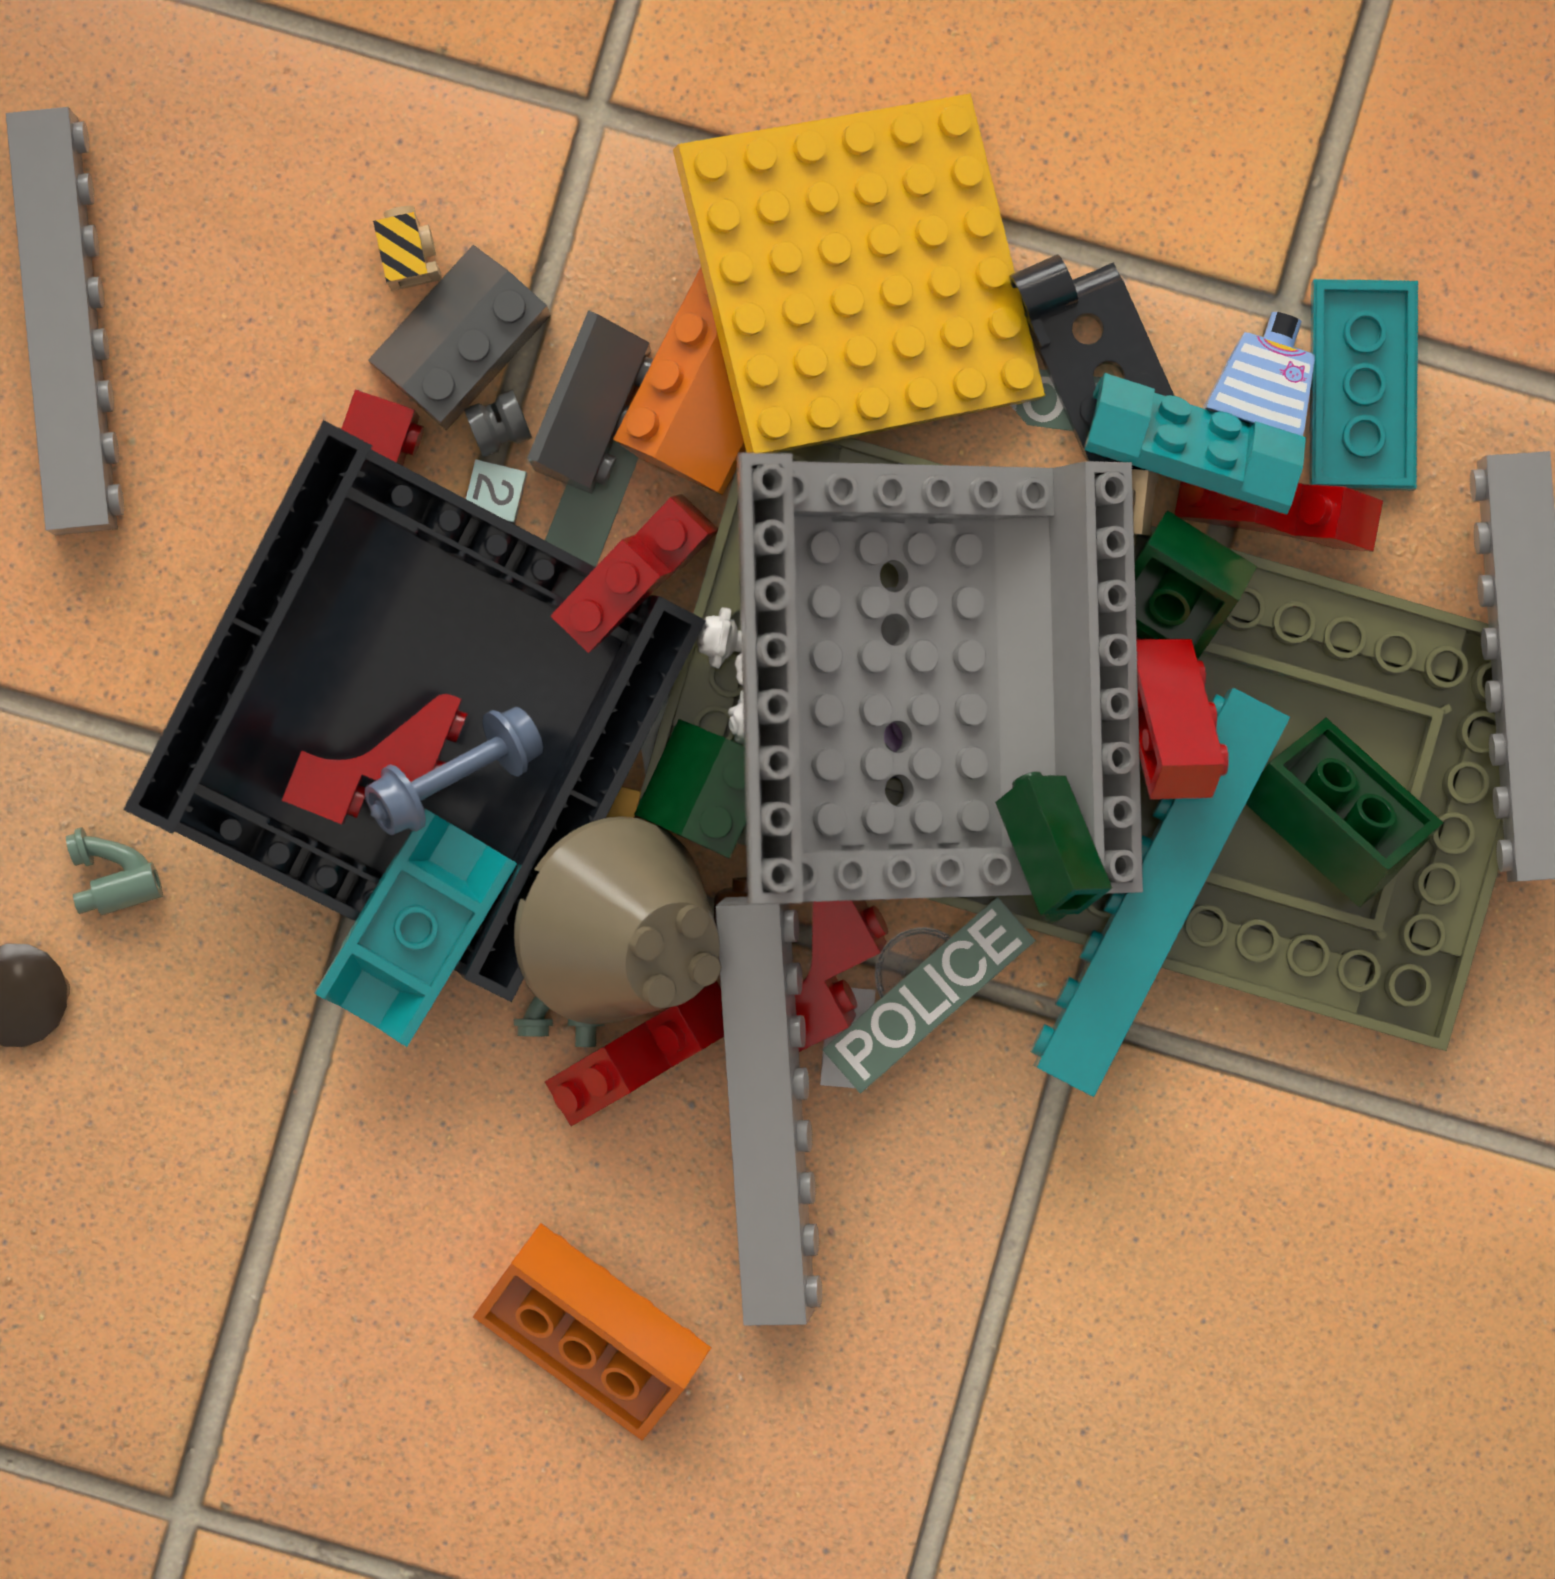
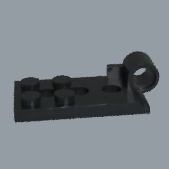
M1057 254L1009 275L1012 287L1018 288L1030 335L1086 461L1120 462L1084 450L1097 405V399L1093 398L1096 387L1093 379L1094 370L1100 365L1111 364L1120 370L1123 379L1154 388L1155 393L1163 396H1174V393L1114 262L1072 280L1064 261ZM1081 317L1094 318L1101 326V338L1093 344L1080 343L1073 335V323ZM1132 465V469L1146 470Z

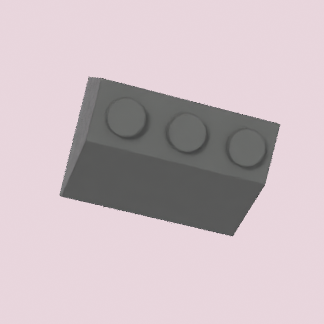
M472 245L368 361L442 428L447 430L464 412V409L476 399L545 323L551 314L548 306L511 272L475 245Z
M588 310L527 457L534 471L590 494L593 493L597 483L606 485L616 461V456L609 454L614 443L613 438L630 407L629 404L636 387H640L653 361L649 357L651 347L648 341Z

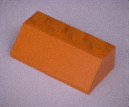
M700 267L613 440L641 460L723 496L737 468V456L739 453H744L746 448L702 268Z
M542 1223L538 1225L473 1315L474 1319L642 1441L683 1392L712 1348L699 1339L691 1330L677 1323L655 1307L650 1300L640 1296L614 1277L606 1268L592 1261L570 1245L565 1238L554 1233Z

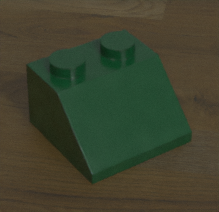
M1167 510L1134 560L1136 636L1141 640L1192 639L1198 660L1239 602L1257 566Z
M678 719L634 815L730 859L746 826L744 746Z

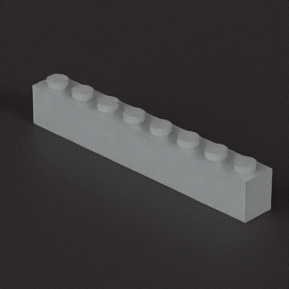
M69 107L6 113L45 529L55 536L118 529L117 516L124 515V498L121 485L113 484L112 464L119 463V446L116 433L108 432L107 412L114 411V395L111 381H103L102 360L109 359V343L105 328L98 329L96 308H104V291L100 276L93 277L92 257L99 256V239L96 226L88 225L87 205L94 204V188L90 173H83L82 153H89L87 126L85 121L78 122V117Z
M1550 451L1486 455L1477 461V469L1471 470L1470 493L1473 502L1480 501L1481 522L1474 524V546L1476 553L1483 554L1485 575H1479L1477 591L1480 606L1487 607L1489 628L1482 629L1481 646L1484 659L1491 660L1493 681L1486 682L1485 701L1487 711L1489 713L1495 712L1496 734H1490L1489 755L1492 766L1499 765L1500 787H1494L1493 809L1496 819L1503 818L1504 840L1497 841V863L1500 872H1507V882L1555 879V509Z
M726 897L716 905V919L720 942V979L744 1326L806 1325L813 1315L815 1308L821 1307L822 1281L820 1275H813L812 1256H817L819 1251V1232L817 1224H810L808 1207V1204H814L816 1183L814 1173L806 1172L805 1152H811L812 1125L810 1120H803L802 1100H807L809 1095V1076L807 1068L799 1067L798 1047L805 1046L806 1027L804 1016L796 1015L795 995H800L802 992L801 964L799 962L793 963L792 942H797L799 937L797 910H789V903L748 904V897Z

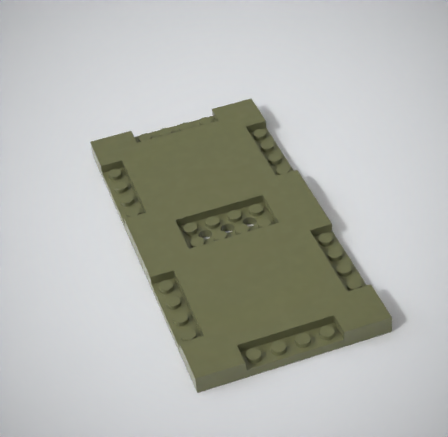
M854 438L774 453L792 454V462L943 465ZM736 468L693 614L705 619L707 616H719L722 607L730 608V619L734 620L737 629L741 631L738 476ZM1151 526V534L1156 528L1155 526ZM1137 534L1136 545H1134V560L1150 536ZM1230 549L1256 565L1257 568L1239 602L1198 659L1203 661L1206 670L1205 691L1208 702H1211L1215 694L1224 697L1227 690L1234 687L1290 717L1265 767L1271 760L1327 717L1444 823L1395 877L1359 908L1245 804L1161 968L1431 1048L1447 1051L1499 870L1497 863V841L1504 840L1503 818L1496 819L1493 809L1494 787H1500L1499 765L1492 766L1489 755L1490 734H1496L1495 712L1489 713L1487 711L1485 701L1486 682L1493 681L1491 660L1484 659L1481 646L1482 629L1489 628V625ZM888 562L880 570V581L884 588L897 587L899 581L896 568ZM698 638L696 639L670 691L641 789L640 800L678 719L737 743L734 739L735 736L729 728L730 716L728 715V710L738 705L740 693L743 690L742 684L736 678L738 671L735 666L737 656L741 652L733 651L724 660L719 669L710 666L709 656L698 651ZM1139 757L1141 836L1144 835L1151 838L1160 821L1152 816L1160 799H1150ZM890 778L885 787L886 797L894 806L901 802L904 795L903 784L898 778ZM746 826L738 841V844L745 846ZM1111 893L1103 895L1080 914L1066 915L1061 920L1052 923L1046 922L1045 917L1040 915L1032 895L925 898L978 914L998 897L1024 928L1081 945H1085L1093 929L1102 933L1111 916L1110 913L1104 911Z

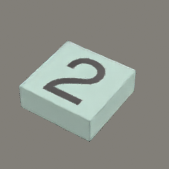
M475 459L466 499L515 524L527 472Z

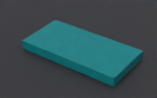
M1314 279L1311 282V353L1315 355L1310 388L1309 484L1342 486L1353 490L1414 491L1417 489L1418 281Z

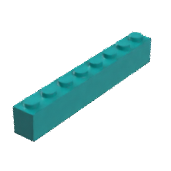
M1234 687L1227 690L1224 697L1215 694L1211 702H1214L1217 710L1216 732L1219 743L1225 744L1228 750L1229 765L1226 775L1220 777L1212 798L1159 800L1152 816L1160 821L1151 838L1144 835L1141 836L1143 892L1110 894L1104 907V911L1111 914L1102 933L1093 929L1079 956V958L1087 961L1077 980L1068 977L1055 1002V1005L1062 1008L1053 1028L1044 1024L1030 1050L1031 1053L1038 1056L1033 1066L1092 1097L1095 1096L1290 719L1286 714Z

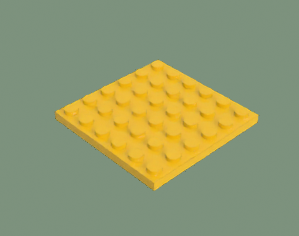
M971 93L681 143L673 149L747 453L774 454L1036 401L1045 396L1027 319L1024 315L1025 311L1018 288L1012 287L1009 275L1015 273Z

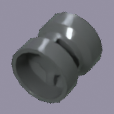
M513 389L498 395L494 403L486 406L477 403L464 409L483 457L498 452L501 445L512 441L519 444L532 439Z

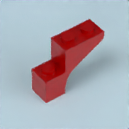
M1181 481L1174 515L1193 522L1297 538L1332 549L1374 552L1383 500L1347 487L1310 485L1298 482L1288 514H1283Z
M683 494L670 497L635 535L622 539L553 612L551 617L588 653L592 652L662 583L675 572L684 568L718 532V528Z
M450 694L437 696L372 750L356 758L331 760L301 751L282 801L340 824H345L348 815L358 818L366 799V787L360 785L364 776L378 780L381 778V770L391 764L400 769L408 780L412 782L447 763L439 760L447 740L457 743L468 715L459 710L462 699Z
M865 900L813 901L812 962L808 975L802 981L801 994L795 995L796 1015L804 1016L806 1027L805 1046L798 1047L799 1052L849 1028L856 1017L854 1011L858 1007L856 997L849 984L844 979L838 981L836 975L880 954L887 943L884 935L888 934L887 924L879 909L875 905L868 907Z
M717 981L709 986H705L690 1000L667 1008L544 1081L554 1098L555 1104L562 1111L569 1125L572 1127L723 1038L724 1024L720 986Z

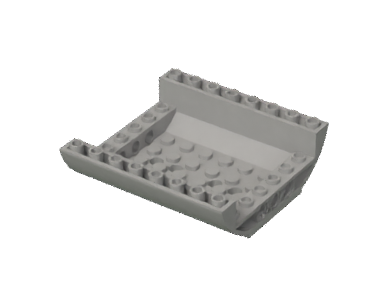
M739 453L737 456L748 904L1032 895L995 802L1013 788L1012 782L1015 779L1035 771L1041 772L1042 775H1066L1111 883L1112 889L1107 893L1143 892L1132 463L1084 461L1055 468L792 462V454ZM886 562L891 563L896 568L899 576L898 585L892 592L885 589L880 581V570ZM888 615L893 617L900 627V636L894 645L887 643L881 633L882 622ZM890 723H895L900 728L903 736L902 744L896 752L889 750L884 742V732ZM892 776L897 777L904 787L903 798L896 806L888 801L885 794L886 783Z

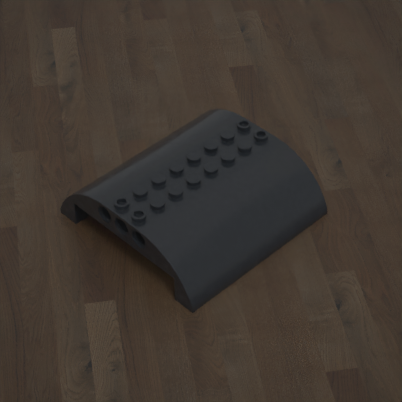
M323 420L123 810L171 834L176 832L356 921L394 856L398 854L412 830L408 828L394 835L387 834L375 818L371 816L366 799L358 818L348 815L345 824L337 823L282 801L301 751L331 760H347L362 756L372 750L437 696L450 694L462 699L459 710L468 715L457 743L449 740L445 743L439 760L449 762L487 741L483 728V716L491 710L503 713L514 707H519L528 714L535 726H537L536 728L543 744V753L528 763L527 771L518 777L511 775L496 760L421 800L423 809L429 810L517 863L454 968L464 979L512 1002L524 979L515 951L514 932L516 914L520 898L526 901L531 886L539 871L535 870L536 866L545 854L566 835L585 824L606 818L706 620L660 596L650 595L598 647L588 653L551 615L596 568L595 566L371 450V444ZM364 776L360 785L367 787L376 780Z

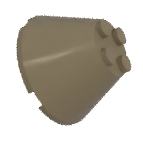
M610 817L579 827L557 842L540 860L535 868L539 873L531 886L526 901L520 898L515 920L514 940L517 961L522 976L533 994L544 1005L567 1019L586 1024H608L673 1007L690 1000L705 986L713 984L719 977L721 971V963L718 959L720 949L719 935L698 868L686 847L670 832L655 824L633 817Z

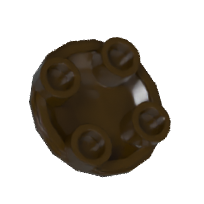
M7 943L0 946V1045L3 1047H27L44 1040L59 1026L67 1008L70 984L63 975L61 967L47 952L29 944Z

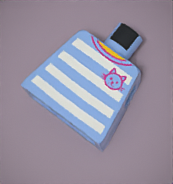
M1272 312L1264 337L1244 332L1231 353L1203 409L1213 412L1230 413L1239 420L1250 423V427L1257 421L1303 436L1315 355L1294 347L1302 321L1285 313Z

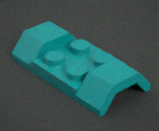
M1107 373L1103 374L1093 393V398L1097 399V405L1084 450L1120 462H1131L1133 466L1288 514L1304 465L1306 437L1257 421L1250 427V423L1241 421L1230 413L1213 412L1189 404L1180 397L1163 396L1155 393L1154 388Z
M424 809L426 817L425 827L417 832H410L314 992L319 997L344 1008L370 1023L406 1047H408L517 865L513 860L427 809Z

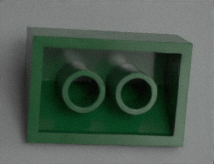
M1327 717L1267 764L1246 802L1249 808L1359 908L1385 887L1444 823Z

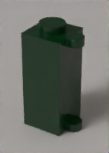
M1038 771L1026 773L1012 782L1013 788L998 799L995 804L1039 913L1045 917L1046 922L1052 923L1061 920L1066 915L1080 914L1109 892L1112 886L1066 775H1042Z

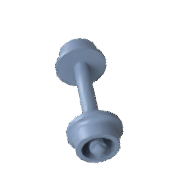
M514 707L503 713L491 710L483 716L486 742L412 782L396 766L390 764L381 770V778L365 788V797L371 811V816L375 818L380 827L389 835H394L408 828L415 832L425 827L426 823L421 800L496 760L511 775L518 777L527 771L528 763L543 753L542 739L536 728L537 726H535L528 714L519 707Z

